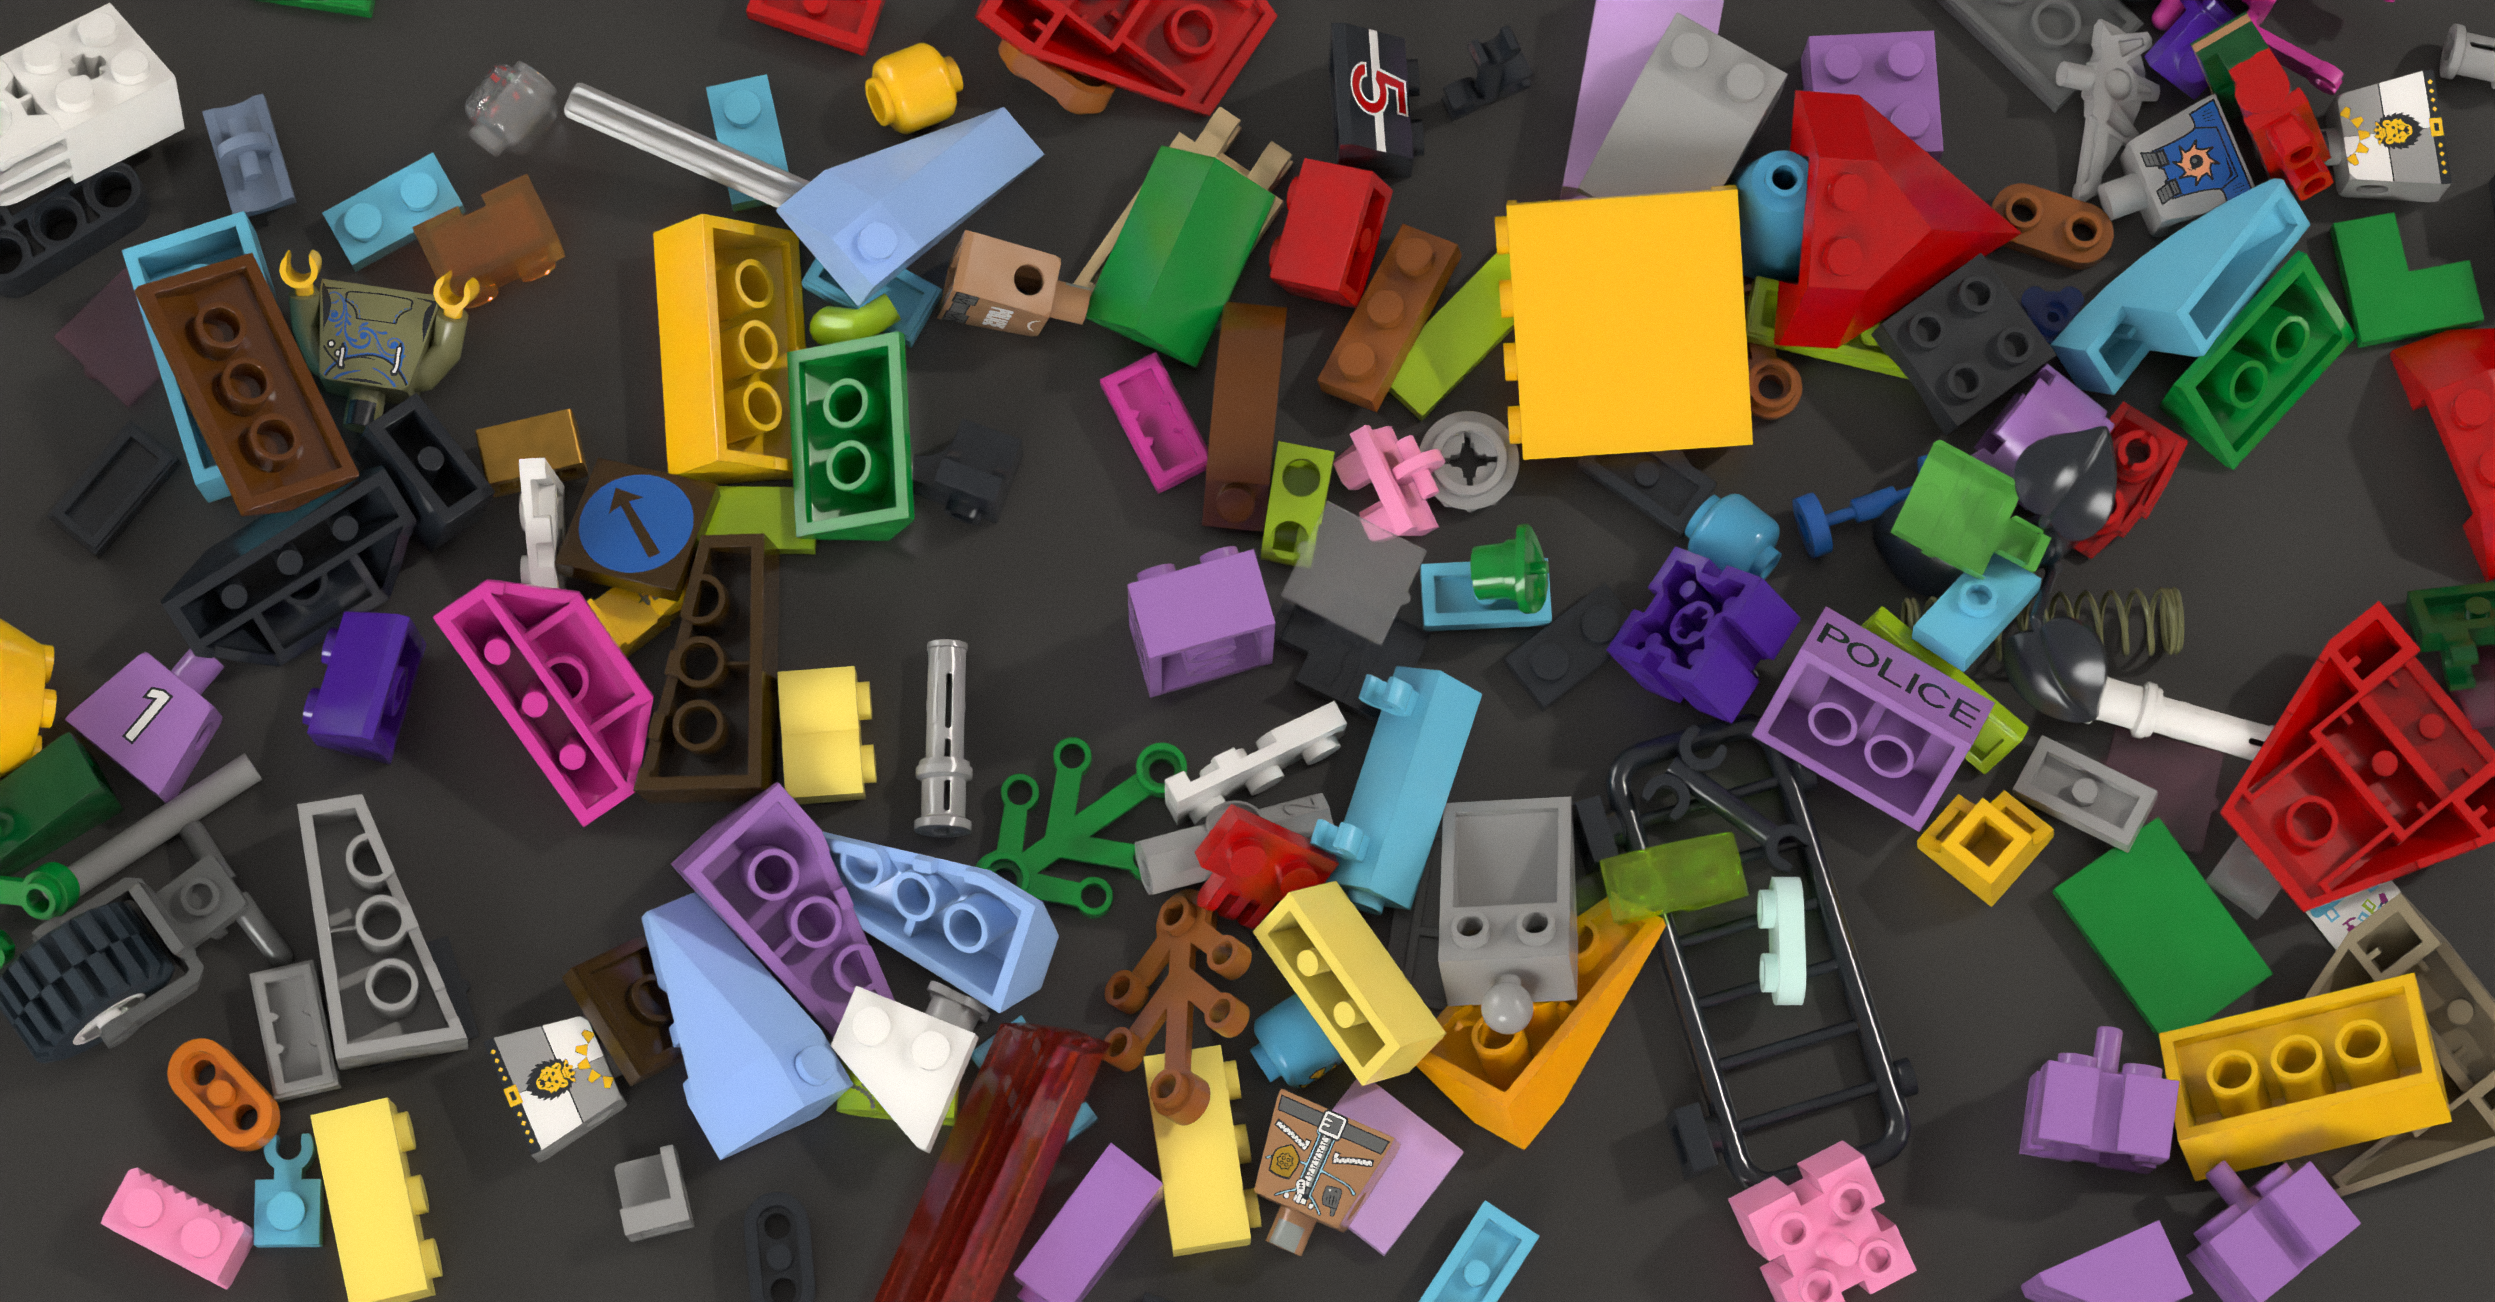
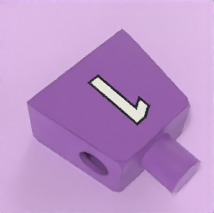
M189 649L170 671L150 654L144 652L76 707L65 720L87 741L160 800L167 803L178 796L221 724L222 715L201 694L224 669V666L214 657L213 659L196 657L192 650Z

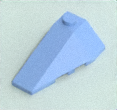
M1005 107L826 169L779 206L776 212L859 307L1038 162L1045 154Z
M823 832L830 849L829 853L843 885L848 890L854 904L853 909L862 930L998 1013L1005 1011L1041 989L1059 938L1042 901L990 870Z
M696 892L649 910L641 917L658 987L667 993L674 1023L669 1027L674 1047H681L688 1079L683 1083L687 1103L720 1160L818 1117L853 1086L852 1081L820 1027Z

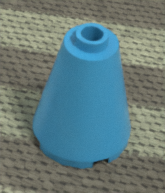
M1791 151L1769 153L1738 168L1728 184L1736 185L1738 189L1743 275L1754 279L1756 276H1761L1778 281H1791L1799 277L1809 165L1806 159L1799 154Z

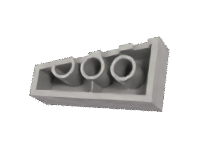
M359 794L297 804L335 1056L339 1070L469 1049L467 1036L454 1010L363 795Z

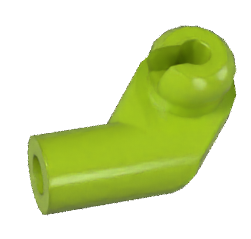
M884 293L859 309L834 306L820 309L813 315L809 331L817 344L828 345L875 336L900 321L901 318L888 296Z

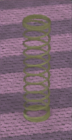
M2168 586L2166 588H2158L2153 594L2150 607L2143 592L2135 587L2129 593L2124 608L2119 595L2110 588L2103 595L2099 610L2093 595L2089 591L2084 590L2078 595L2074 611L2068 597L2059 590L2051 600L2049 611L2047 612V609H2045L2043 615L2045 625L2054 618L2058 598L2061 597L2067 615L2079 620L2081 603L2084 596H2087L2094 616L2096 633L2104 645V613L2107 600L2112 595L2121 622L2122 654L2127 657L2130 652L2128 634L2130 608L2134 595L2138 594L2144 609L2147 625V652L2152 657L2155 653L2153 629L2157 599L2160 593H2162L2160 628L2164 650L2170 656L2173 653L2177 656L2181 652L2184 643V609L2180 591L2175 586L2171 589ZM1932 596L1926 601L1922 616L1930 609L1932 602L1935 603L1938 600L1937 598ZM1906 597L1902 603L1901 622L1913 631V626L1921 618L1919 602L1915 597H1912L1911 600ZM2033 599L2024 607L2023 615L2020 612L2016 616L2019 632L2027 630ZM2002 632L1995 639V659L1998 663L2002 660Z

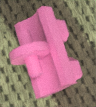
M1364 425L1350 433L1354 444L1333 461V465L1341 482L1348 490H1359L1372 482L1377 491L1380 501L1359 512V520L1368 539L1371 542H1385L1401 536H1424L1439 528L1426 499L1439 493L1431 473L1445 464L1441 451L1433 449L1421 453L1413 435L1406 436L1398 441L1392 426L1372 430L1370 425Z

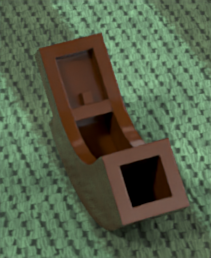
M1226 302L1224 304L1210 425L1202 526L1264 532L1287 307Z

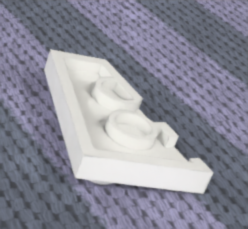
M1335 701L1326 704L1263 735L1257 740L1256 745L1259 750L1247 755L1243 748L1237 750L1232 748L1213 757L1211 763L1200 771V778L1190 782L1185 771L1165 779V805L1177 826L1189 819H1192L1195 826L1206 822L1208 813L1215 806L1226 802L1225 800L1246 788H1248L1251 795L1259 794L1279 783L1285 777L1282 769L1302 758H1304L1307 765H1311L1336 752L1341 747L1338 739L1345 736L1347 722Z

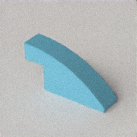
M2273 178L2212 209L2175 232L2139 258L2088 303L2050 346L2080 390L2115 395L2150 350L2192 357L2204 356L2216 338L2246 307L2311 224L2283 179Z

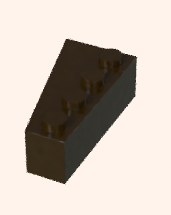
M764 533L701 535L680 613L682 622L674 650L670 649L664 672L667 678L658 712L653 714L647 736L650 742L643 768L638 770L633 789L650 804L749 801L776 783L780 550Z

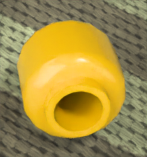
M918 43L877 60L872 68V78L867 79L865 82V90L872 113L882 126L890 125L897 132L911 134L943 122L954 114L957 103L956 93L963 90V80L960 70L951 56L943 58L933 46Z

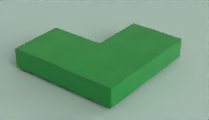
M2394 212L2333 223L2329 229L2358 348L2441 333L2449 329L2479 326L2484 321L2470 260L2409 271Z

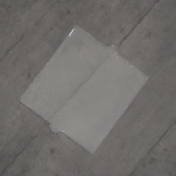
M1327 501L1307 542L1303 541L1297 546V552L1300 556L1280 596L1380 646L1400 606L1406 605L1411 600L1408 590L1427 550Z

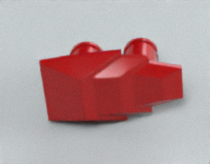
M2124 401L2109 419L2115 424L2110 434L2117 464L2116 496L2112 513L2101 530L2093 536L2079 541L2076 547L2073 548L2090 560L2117 535L2123 539L2140 517L2147 520L2168 484L2188 443L2186 439Z

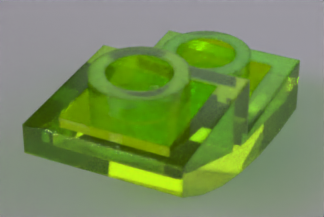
M1732 832L1676 841L1599 860L1613 922L1620 926L1679 909L1690 912L1749 896L1735 836Z

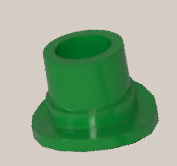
M1519 524L1517 526L1515 539H1507L1503 543L1474 546L1471 553L1470 568L1472 585L1478 600L1510 599L1511 601H1517L1520 611L1525 614H1533L1542 609L1547 598L1549 563L1545 561L1537 536L1529 524Z

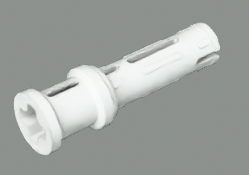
M2107 677L2100 701L2099 716L2095 719L2130 729L2131 736L2138 739L2143 737L2149 738L2154 732L2253 761L2261 746L2250 744L2249 739L2254 738L2265 742L2274 728L2273 725L2267 726L2164 697L2163 689L2158 688V685L2152 682H2146L2143 686H2137Z

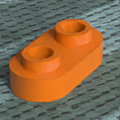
M198 1038L185 1042L174 1052L167 1070L168 1081L172 1090L221 1142L236 1150L248 1152L264 1147L274 1138L280 1125V1109L276 1100L228 1049L213 1040ZM214 1065V1079L209 1084L201 1086L199 1082L200 1072L206 1066ZM250 1109H256L257 1121L255 1125L250 1129L243 1130L241 1127L243 1114Z

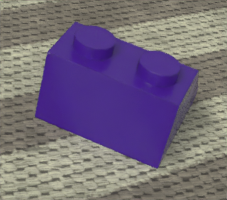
M344 611L340 627H331L329 629L321 654V663L328 665L321 689L313 687L310 690L302 719L303 724L309 726L307 734L317 746L388 765L391 764L427 645L410 617L390 613Z

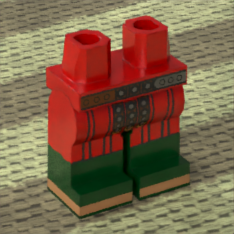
M2246 11L2190 43L2211 94H2216L2227 122L2243 114V120L2269 180L2273 178L2283 179L2286 184L2289 183L2300 201H2304L2331 186L2334 181L2330 171L2324 164L2325 161L2331 159V155L2310 103L2300 87L2292 91L2287 74Z

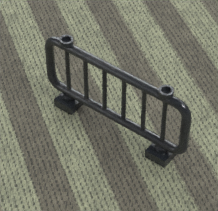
M1753 714L1737 715L1732 724L1718 719L1697 725L1700 730L1691 742L1692 753L1740 739L1756 741L1763 748L1772 777L1727 790L1741 799L1777 788L1788 824L1801 826L1811 836L1812 840L1806 848L1798 845L1794 840L1786 838L1778 842L1777 851L1780 854L1797 849L1812 894L1811 898L1804 899V913L1817 909L1832 955L1831 959L1807 965L1806 979L1837 970L1852 1020L1720 1059L1718 1058L1703 1009L1761 993L1760 980L1698 997L1683 948L1758 927L1757 914L1679 936L1663 887L1763 859L1764 847L1758 846L1659 875L1644 827L1667 820L1676 804L1639 814L1632 793L1631 781L1638 770L1676 758L1678 755V741L1686 729L1638 742L1622 750L1610 764L1606 777L1607 797L1611 810H1604L1600 795L1579 800L1573 804L1574 837L1586 875L1611 868L1619 857L1617 848L1623 846L1643 908L1663 918L1666 925L1655 946L1710 1116L1703 1117L1699 1102L1674 1109L1665 1118L1684 1180L1710 1173L1718 1165L1716 1154L1722 1153L1733 1179L1745 1190L1772 1176H1775L1787 1186L1803 1179V1176L1797 1164L1776 1171L1767 1172L1759 1169L1750 1157L1743 1136L1744 1132L1877 1093L1885 1116V1131L1879 1139L1853 1147L1865 1156L1870 1169H1874L1896 1159L1906 1147L1912 1128L1906 1098L1918 1094L1917 1078L1907 1057L1895 1061L1892 1059L1805 793L1815 791L1818 788L1816 772L1753 737L1752 733L1762 718ZM1692 799L1684 815L1707 809L1708 807L1699 800ZM1857 1032L1873 1081L1738 1120L1723 1071Z

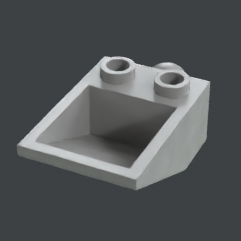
M1571 796L1446 803L1443 811L1438 963L1447 1005H1481V1013L1485 1023L1492 1030L1501 1034H1514L1523 1030L1533 1016V1002L1577 1000L1578 934L1573 803Z

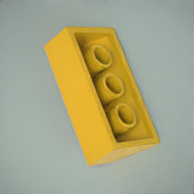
M700 214L653 232L668 473L714 484L793 479L787 352L806 349L799 237L791 230L708 214Z
M2415 973L2159 1034L2166 1077L2169 1080L2179 1081L2174 1121L2178 1142L2195 1181L2207 1179L2205 1177L2206 1173L2221 1161H2226L2234 1172L2452 1122L2441 1067Z

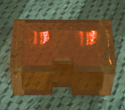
M528 174L482 194L481 196L486 206L464 217L459 207L456 206L412 227L436 279H440L449 270H452L449 286L455 295L464 297L466 282L472 277L479 282L480 291L477 297L465 306L467 309L475 308L491 301L499 294L498 288L519 278L524 282H528L545 276L556 267L555 261L566 257L555 229Z

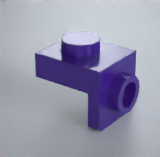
M2180 0L2186 11L2144 56L2151 68L2193 100L2204 91L2208 84L2190 43L2237 17L2222 0Z

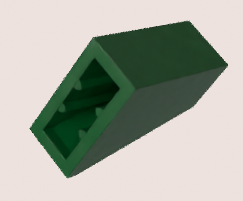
M70 732L57 738L0 781V876L10 877L124 811L123 806L94 756Z

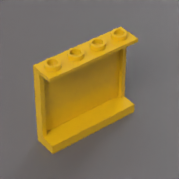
M1736 185L1711 186V190L1517 203V200H1507V216L1495 217L1497 255L1510 254L1511 279L1499 280L1501 318L1514 317L1515 343H1503L1506 381H1518L1520 406H1508V427L1510 444H1522L1523 460L1753 445L1739 204Z

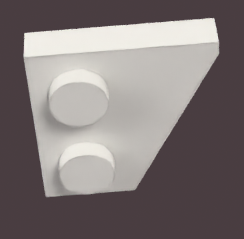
M545 458L519 459L522 492L519 498V515L521 528L526 534L527 555L521 556V583L567 589V576L558 575L554 563L566 536L565 486Z
M856 986L831 1043V1047L916 1147L930 1154L979 1037L975 1033Z

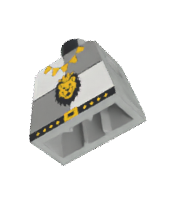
M2434 70L2413 73L2342 93L2334 98L2325 115L2327 128L2320 130L2331 155V159L2325 161L2324 164L2326 166H2333L2336 190L2340 196L2416 202H2436L2441 199L2452 184Z
M579 1016L495 1037L483 1042L528 1149L538 1163L550 1158L627 1106L616 1080L617 1077L623 1074L603 1042H600L596 1031L586 1016Z

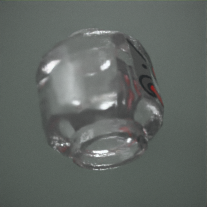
M517 61L513 67L505 64L495 65L466 100L465 113L475 125L468 134L481 147L496 157H499L504 149L513 154H528L558 116V106L553 99L557 93L556 88L540 73L521 61Z

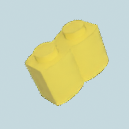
M855 666L777 672L785 790L798 805L865 800V783H877L874 744L862 745L860 720L872 719L870 682L857 681Z

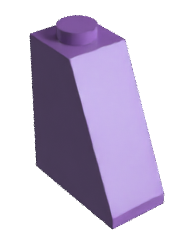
M1110 1143L1014 1273L1015 1281L1023 1286L1017 1297L1022 1302H1082L1163 1200V1183L1118 1147Z

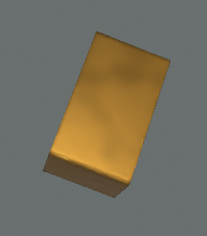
M572 409L475 430L485 479L496 491L493 497L521 492L519 459L545 458L561 482L588 476L578 425Z

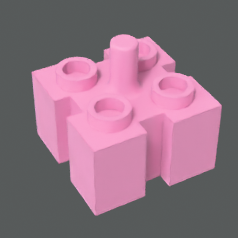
M1843 1140L1797 1163L1803 1179L1787 1186L1778 1178L1772 1176L1728 1199L1748 1244L1768 1261H1771L1759 1268L1775 1302H1845L1841 1292L1856 1284L1869 1294H1873L1917 1271L1896 1224L1877 1210L1872 1209L1884 1203L1885 1200L1865 1156Z

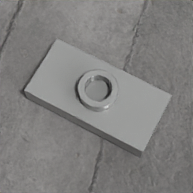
M312 959L249 974L274 1099L277 1102L342 1088L316 962Z

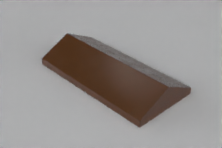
M253 253L137 286L134 291L242 517L292 511L358 478V470Z

